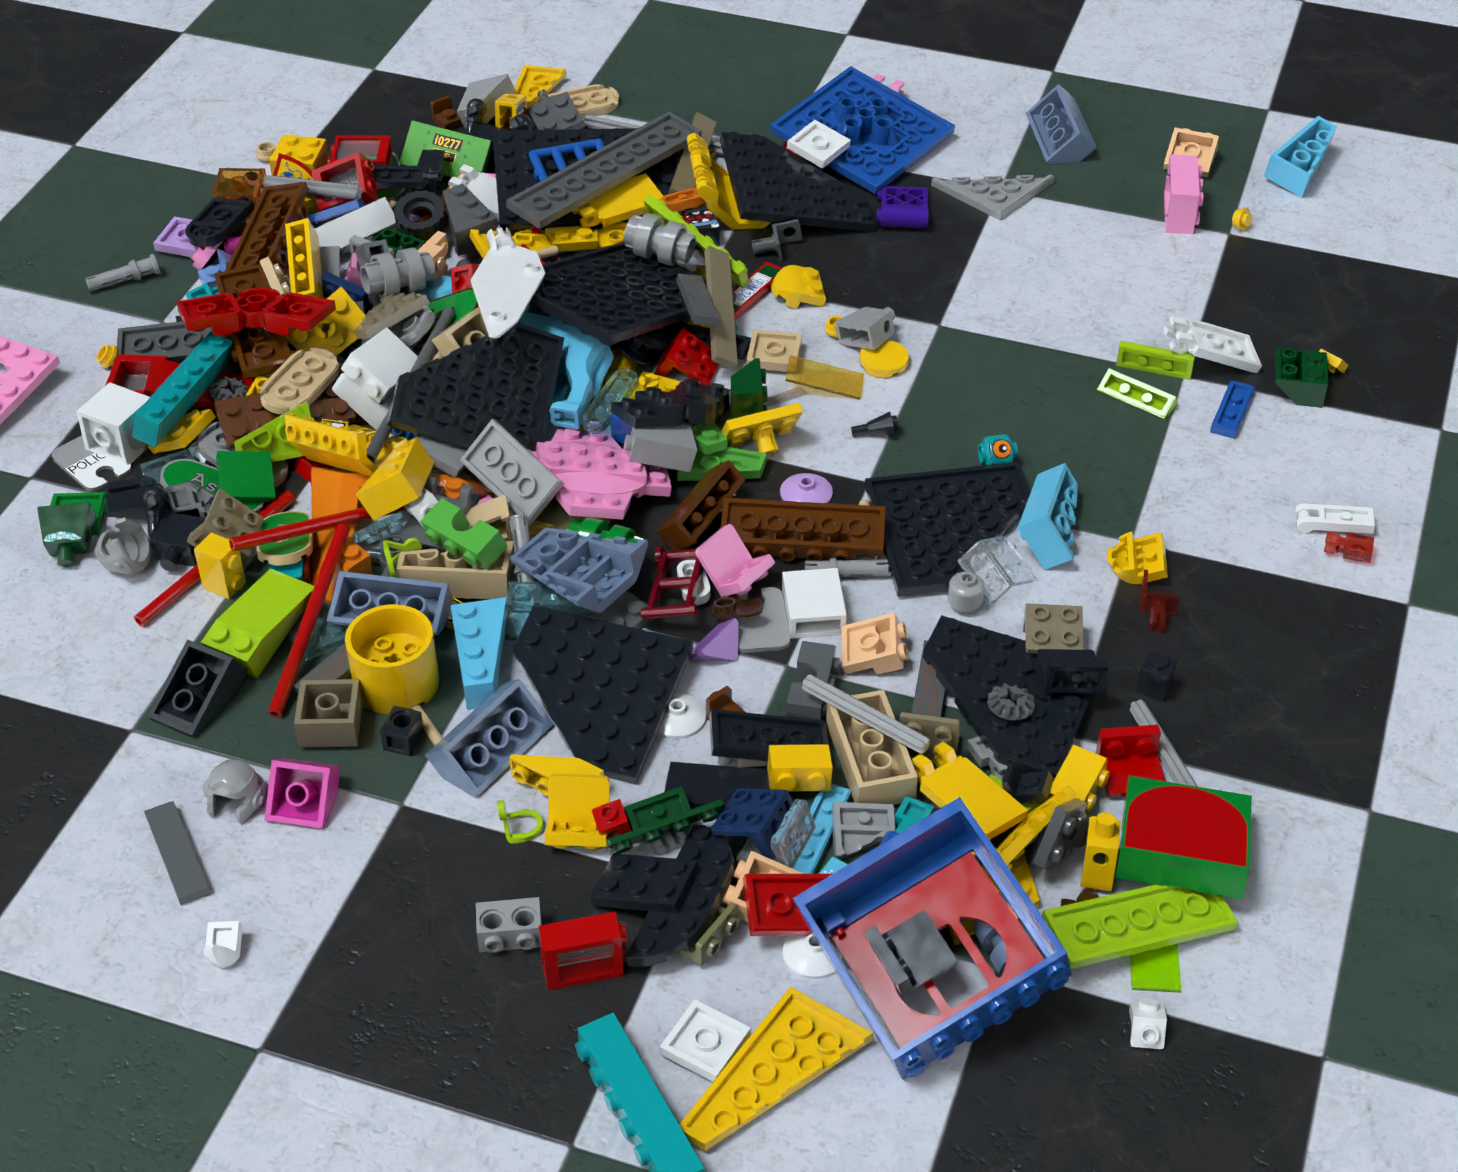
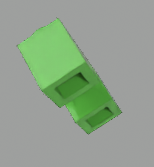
M443 498L420 521L426 530L425 536L432 543L437 545L440 542L448 552L455 556L457 554L461 555L473 567L478 565L488 570L508 547L500 531L482 520H479L471 529L466 530L470 524L461 508Z

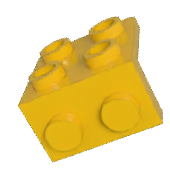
M550 775L548 780V824L545 831V845H553L555 848L561 849L570 846H583L590 850L606 847L609 833L599 834L592 809L610 802V779L607 776Z

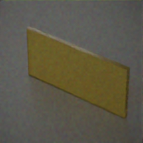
M790 355L785 381L860 400L864 374Z

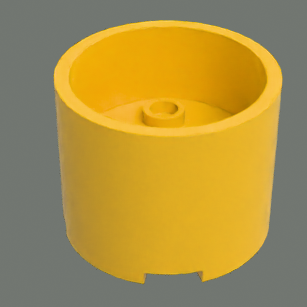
M382 605L363 612L351 622L345 634V644L351 678L359 679L365 708L379 714L389 715L394 705L411 708L422 702L426 704L433 698L439 686V672L432 625L422 612L405 605Z

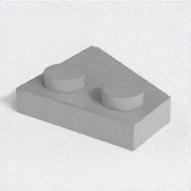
M833 802L834 857L842 860L881 843L886 832H895L894 804Z

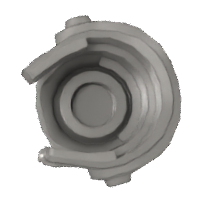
M125 517L117 519L115 527L119 530L110 529L103 532L97 541L94 553L97 560L108 570L132 575L142 571L147 566L151 555L150 540L142 526Z
M229 759L220 763L211 771L208 780L203 785L204 796L207 798V814L210 817H215L218 795L232 799L245 797L235 813L239 824L248 819L265 803V783L263 778L248 763L241 760Z

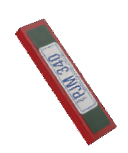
M765 262L748 277L749 283L745 287L741 288L738 285L732 290V292L737 294L735 303H733L734 321L771 290V284L777 273L782 269L781 267Z

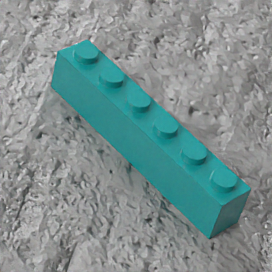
M210 331L135 413L132 437L156 448L209 388L211 383L229 365L230 349H232L233 341L219 335L214 336L213 332Z
M614 1012L577 1028L579 1041L575 1043L577 1054L582 1062L587 1060L590 1065L589 1072L595 1086L603 1088L605 1092L604 1100L609 1111L617 1113L620 1119L618 1121L624 1138L626 1140L631 1138L634 1143V1154L640 1166L646 1165L649 1172H705L704 1166Z

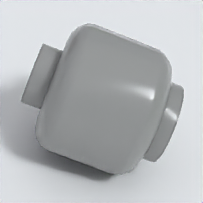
M972 572L955 574L951 578L948 587V602L951 607L962 613H969L980 608L984 601L985 592L983 579Z

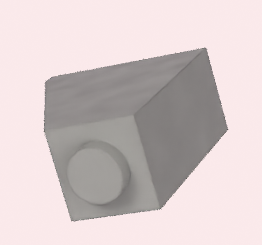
M508 74L468 84L457 110L465 129L468 123L466 121L468 117L467 104L470 100L477 98L482 99L486 103L487 112L482 116L481 122L488 123L495 116V101L504 94H516Z
M683 423L681 426L632 427L631 434H627L624 441V450H627L629 461L686 472L691 471L697 452L691 425Z

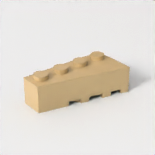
M513 541L506 542L508 547L488 570L478 565L473 567L461 555L457 554L455 556L448 551L439 553L437 549L400 552L396 565V578L448 583L454 598L496 599L507 597L508 600L515 564L511 562L510 558L514 554Z

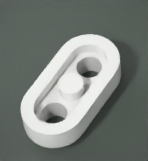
M696 560L680 562L677 566V577L692 576ZM703 569L695 600L696 605H702L710 599V584L705 569ZM680 588L685 601L688 588Z

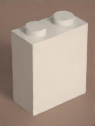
M386 327L353 351L341 367V370L379 404L395 391L398 377L406 372H410L418 356Z
M838 568L782 572V594L790 639L842 635V626L846 625L847 615Z

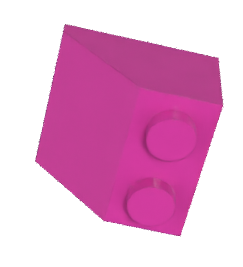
M289 758L272 760L264 820L324 828L337 797L341 766Z

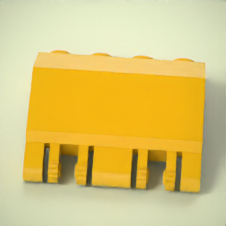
M696 133L688 135L687 144L691 153L690 158L694 177L696 178L697 192L706 201L707 209L732 230L765 228L769 223H772L740 219L728 171L710 157L707 142Z
M296 413L285 415L287 441L308 460L370 477L394 450L393 447L398 442L406 439L390 434L376 461L373 463L367 458V447L376 431L373 432L369 428L358 425L334 427L331 422H315L314 418L308 416L300 418L296 416Z

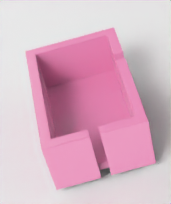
M1170 154L1167 174H1170V176H1166L1164 189L1165 233L1193 234L1194 226L1199 225L1200 221L1199 206L1203 204L1202 166L1198 165V156Z

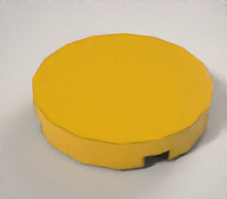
M886 340L875 350L862 348L860 350L859 364L865 368L864 371L869 375L890 378L893 377V374L898 372L901 374L907 369L909 353L901 344Z

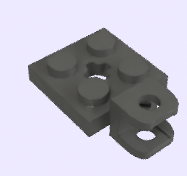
M1075 798L1055 808L1032 863L1045 868L1053 863H1057L1064 857L1067 858L1074 847L1080 848L1085 845L1089 817H1091H1086L1087 814L1083 813L1087 805L1086 802Z

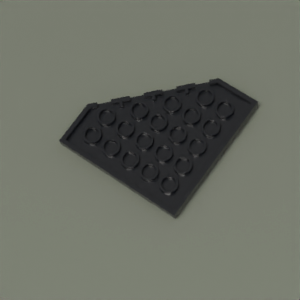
M721 132L719 140L740 219L777 223L799 220L800 225L874 232L876 223L868 199L864 195L764 136Z
M518 322L499 338H491L489 335L484 336L478 342L458 348L441 359H434L421 365L415 371L406 372L397 379L387 425L468 450L488 423L494 419L530 451H536L537 442L545 443L550 419L549 410L553 403L564 337Z
M1019 462L865 478V489L870 505L886 506L883 550L888 560V567L897 596L948 591L951 578L957 573L969 572L1023 514L1031 492Z
M533 605L513 646V651L516 659L525 670V674L532 687L541 698L548 715L557 726L565 745L570 749L574 758H580L604 770V776L637 784L667 713L668 704L675 694L693 651V641Z
M941 615L924 648L923 659L925 662L933 666L937 679L946 691L950 690L955 697L954 703L964 717H969L972 721L974 731L984 745H989L994 752L993 757L998 763L1007 767L1009 763H1016L1022 773L1049 770L1055 779L1070 752L1094 693H1045L1037 653H1027L1025 651V640ZM1006 683L1012 687L1017 684L1019 689L1027 688L1028 694L1034 696L1035 707L1033 713L1022 720H1007L995 715L987 703L988 695L992 692L994 686L1002 687ZM1007 698L1010 699L1016 706L1017 701H1013L1011 698Z

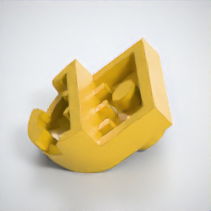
M570 226L545 229V236L552 246H557L558 252L598 249V239L590 227Z
M786 266L777 273L771 284L774 296H782L786 299L785 304L794 309L798 308L800 302L823 307L826 301L819 272L811 267Z
M1132 531L1125 533L1119 537L1120 542L1114 548L1109 547L1107 551V560L1112 571L1121 580L1129 584H1143L1168 577L1165 539L1162 532L1136 539Z

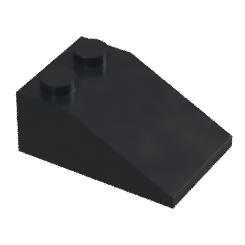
M187 639L147 717L195 737L234 697L248 668L233 657Z

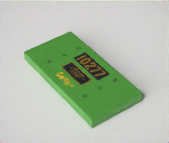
M412 121L400 158V164L403 166H417L423 149L445 150L446 155L442 176L449 178L457 177L461 174L459 169L464 164L473 167L477 173H485L493 142Z

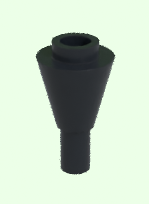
M890 411L868 421L867 424L851 427L853 437L864 434L895 436L894 431L899 430L897 416H891Z

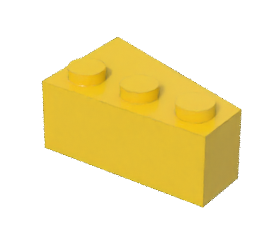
M417 437L410 441L404 439L398 442L393 447L394 450L356 493L357 498L373 521L420 497L434 461Z

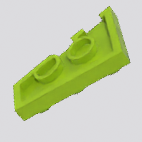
M305 401L234 442L235 450L270 452L271 462L304 456L287 441L285 415L296 413L297 417L304 418L308 416L311 418L308 402Z

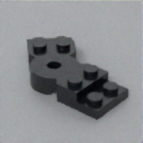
M685 379L676 386L675 390L665 392L655 387H647L646 391H636L635 399L623 398L622 402H612L611 413L634 428L681 426L684 418L689 419V424H711L717 421V415H723L731 408V389L724 388V385L718 383L704 385L696 379Z

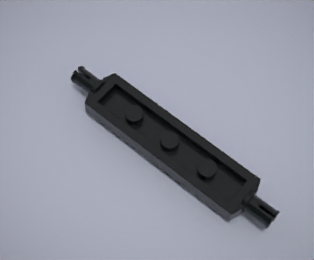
M373 165L374 171H372L377 188L424 189L427 182H440L443 178L440 171L432 172L429 166ZM357 170L333 179L334 181L342 180L343 184L359 186Z

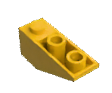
M511 754L509 757L511 777L521 784L525 783L537 789L545 796H548V780L552 774L604 775V770L580 758Z

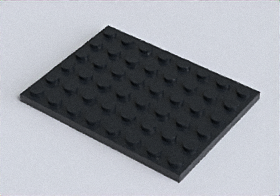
M637 128L492 131L499 228H502L503 231H506V228L510 231H525L535 227L506 208L507 199L540 182L536 181L534 177L535 169L529 158L531 150L593 139H601L606 146ZM596 148L584 150V153L588 156L597 150ZM574 152L562 154L567 167L578 161ZM674 153L635 176L646 173L663 196L668 195L677 168L676 154ZM553 156L540 158L548 177L559 172ZM571 211L542 227L541 230L555 227L582 226L580 219L583 217L580 213L573 214ZM629 219L623 220L621 222L628 223ZM600 222L598 225L591 226L590 228L603 229V226Z
M623 241L543 264L545 276L528 305L540 308L545 314L557 317L564 324L576 327L581 333L593 336L604 345H613L614 343L631 339V337L646 334L649 331L661 329L664 326L691 318L677 284L678 274L700 275L677 264L669 266L660 263L655 253L650 259L637 256L633 253V248L627 247ZM702 277L707 288V280ZM732 292L733 303H735L737 295L734 292Z

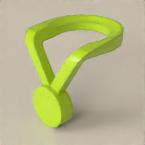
M409 538L404 544L388 540L383 541L390 577H396L394 564L398 562L400 552L422 550L419 539ZM389 547L401 551L391 558Z
M497 801L499 819L503 820L506 839L509 843L526 842L535 839L541 834L544 822L537 811L523 809L508 813L505 801ZM531 816L537 820L536 827L530 832L510 833L508 823L510 818Z

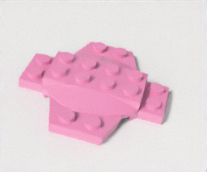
M557 429L551 441H546L545 443L537 442L536 451H530L564 482V485L556 494V499L569 516L624 519L633 495L637 498L643 495L670 497L671 483L667 468L629 461L627 450L622 449L609 433L601 430Z

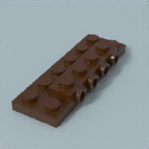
M306 182L264 187L225 271L261 264L260 260L269 257L274 265L278 263L281 267L287 264L286 255L288 251L285 224L308 217L307 208L303 205L309 190Z
M261 264L214 273L219 294L231 293L235 298H238L239 292L246 289L270 288ZM245 327L240 332H234L226 336V339L233 341L232 346L234 348L230 349L233 364L239 363L244 379L273 373L291 356L286 337L279 336L277 333L267 332L265 327Z
M334 380L309 406L311 418H314L315 422L321 423L322 419L348 422V426L369 425L345 400L334 393L332 387L337 380ZM260 393L215 401L214 407L227 450L235 448L234 442L281 416V414L272 413L263 407L260 401Z
M724 498L721 528L731 524L753 558L770 554L786 562L793 561L795 558H806L807 561H822V559L829 560V558L850 561L855 560L856 555L883 556L886 506Z

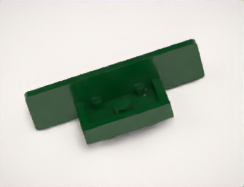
M680 786L624 806L632 831L608 839L606 841L608 853L616 851V854L625 853L634 848L633 844L645 841L646 844L655 842L663 837L662 834L673 830L674 833H680L691 828V824L700 820L703 823L711 822L717 819L720 815L719 813L723 811L724 802L722 799L691 810L683 787Z

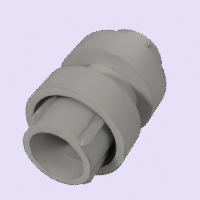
M646 213L643 217L636 215L629 219L624 232V244L627 247L633 248V253L637 256L650 259L655 253L657 254L658 262L674 266L677 262L685 264L691 260L696 246V236L694 233L687 231V227L684 224L669 221L666 226H663L661 217Z
M414 247L398 250L395 259L389 252L372 255L370 263L360 267V277L365 292L369 295L377 293L380 298L392 293L394 296L399 295L400 288L407 294L423 291L425 284L434 281L436 276L435 265L431 255L428 252L419 253Z

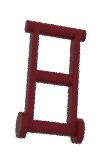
M663 546L656 547L655 562L658 569L647 608L641 609L642 620L697 615L698 608L695 600L704 567L696 556V549L665 551ZM696 560L692 576L665 578L669 562ZM688 588L684 605L657 607L662 590Z

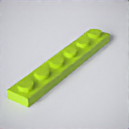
M648 195L643 200L647 213L661 217L664 226L669 221L686 225L687 231L694 233L696 236L694 251L704 259L705 249L708 246L729 254L726 249L717 247L709 236L706 235L704 237L700 234L692 223H686L678 212L669 210L661 199L657 200L653 196ZM729 254L731 280L743 288L749 283L748 270L741 261H735Z

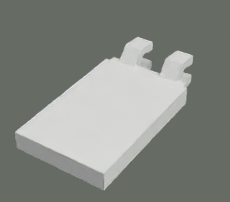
M464 164L459 169V173H461L459 178L452 177L448 185L452 188L455 185L464 184L497 217L499 222L496 178L483 172L477 173L473 167Z
M1171 316L1169 319L1171 325L1175 328L1167 325L1163 328L1165 335L1177 339L1178 342H1182L1180 344L1175 341L1170 342L1169 346L1173 352L1182 355L1189 351L1193 356L1256 374L1262 367L1251 338L1247 334L1192 318Z

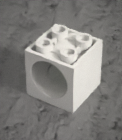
M109 382L76 411L85 449L126 465L129 462L131 464L149 448L148 444L133 438L132 432L135 413L150 397Z

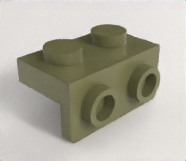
M731 902L726 909L719 906L708 930L700 940L688 951L685 952L682 948L677 953L700 966L709 957H714L721 946V942L727 935H733L739 925L738 905Z

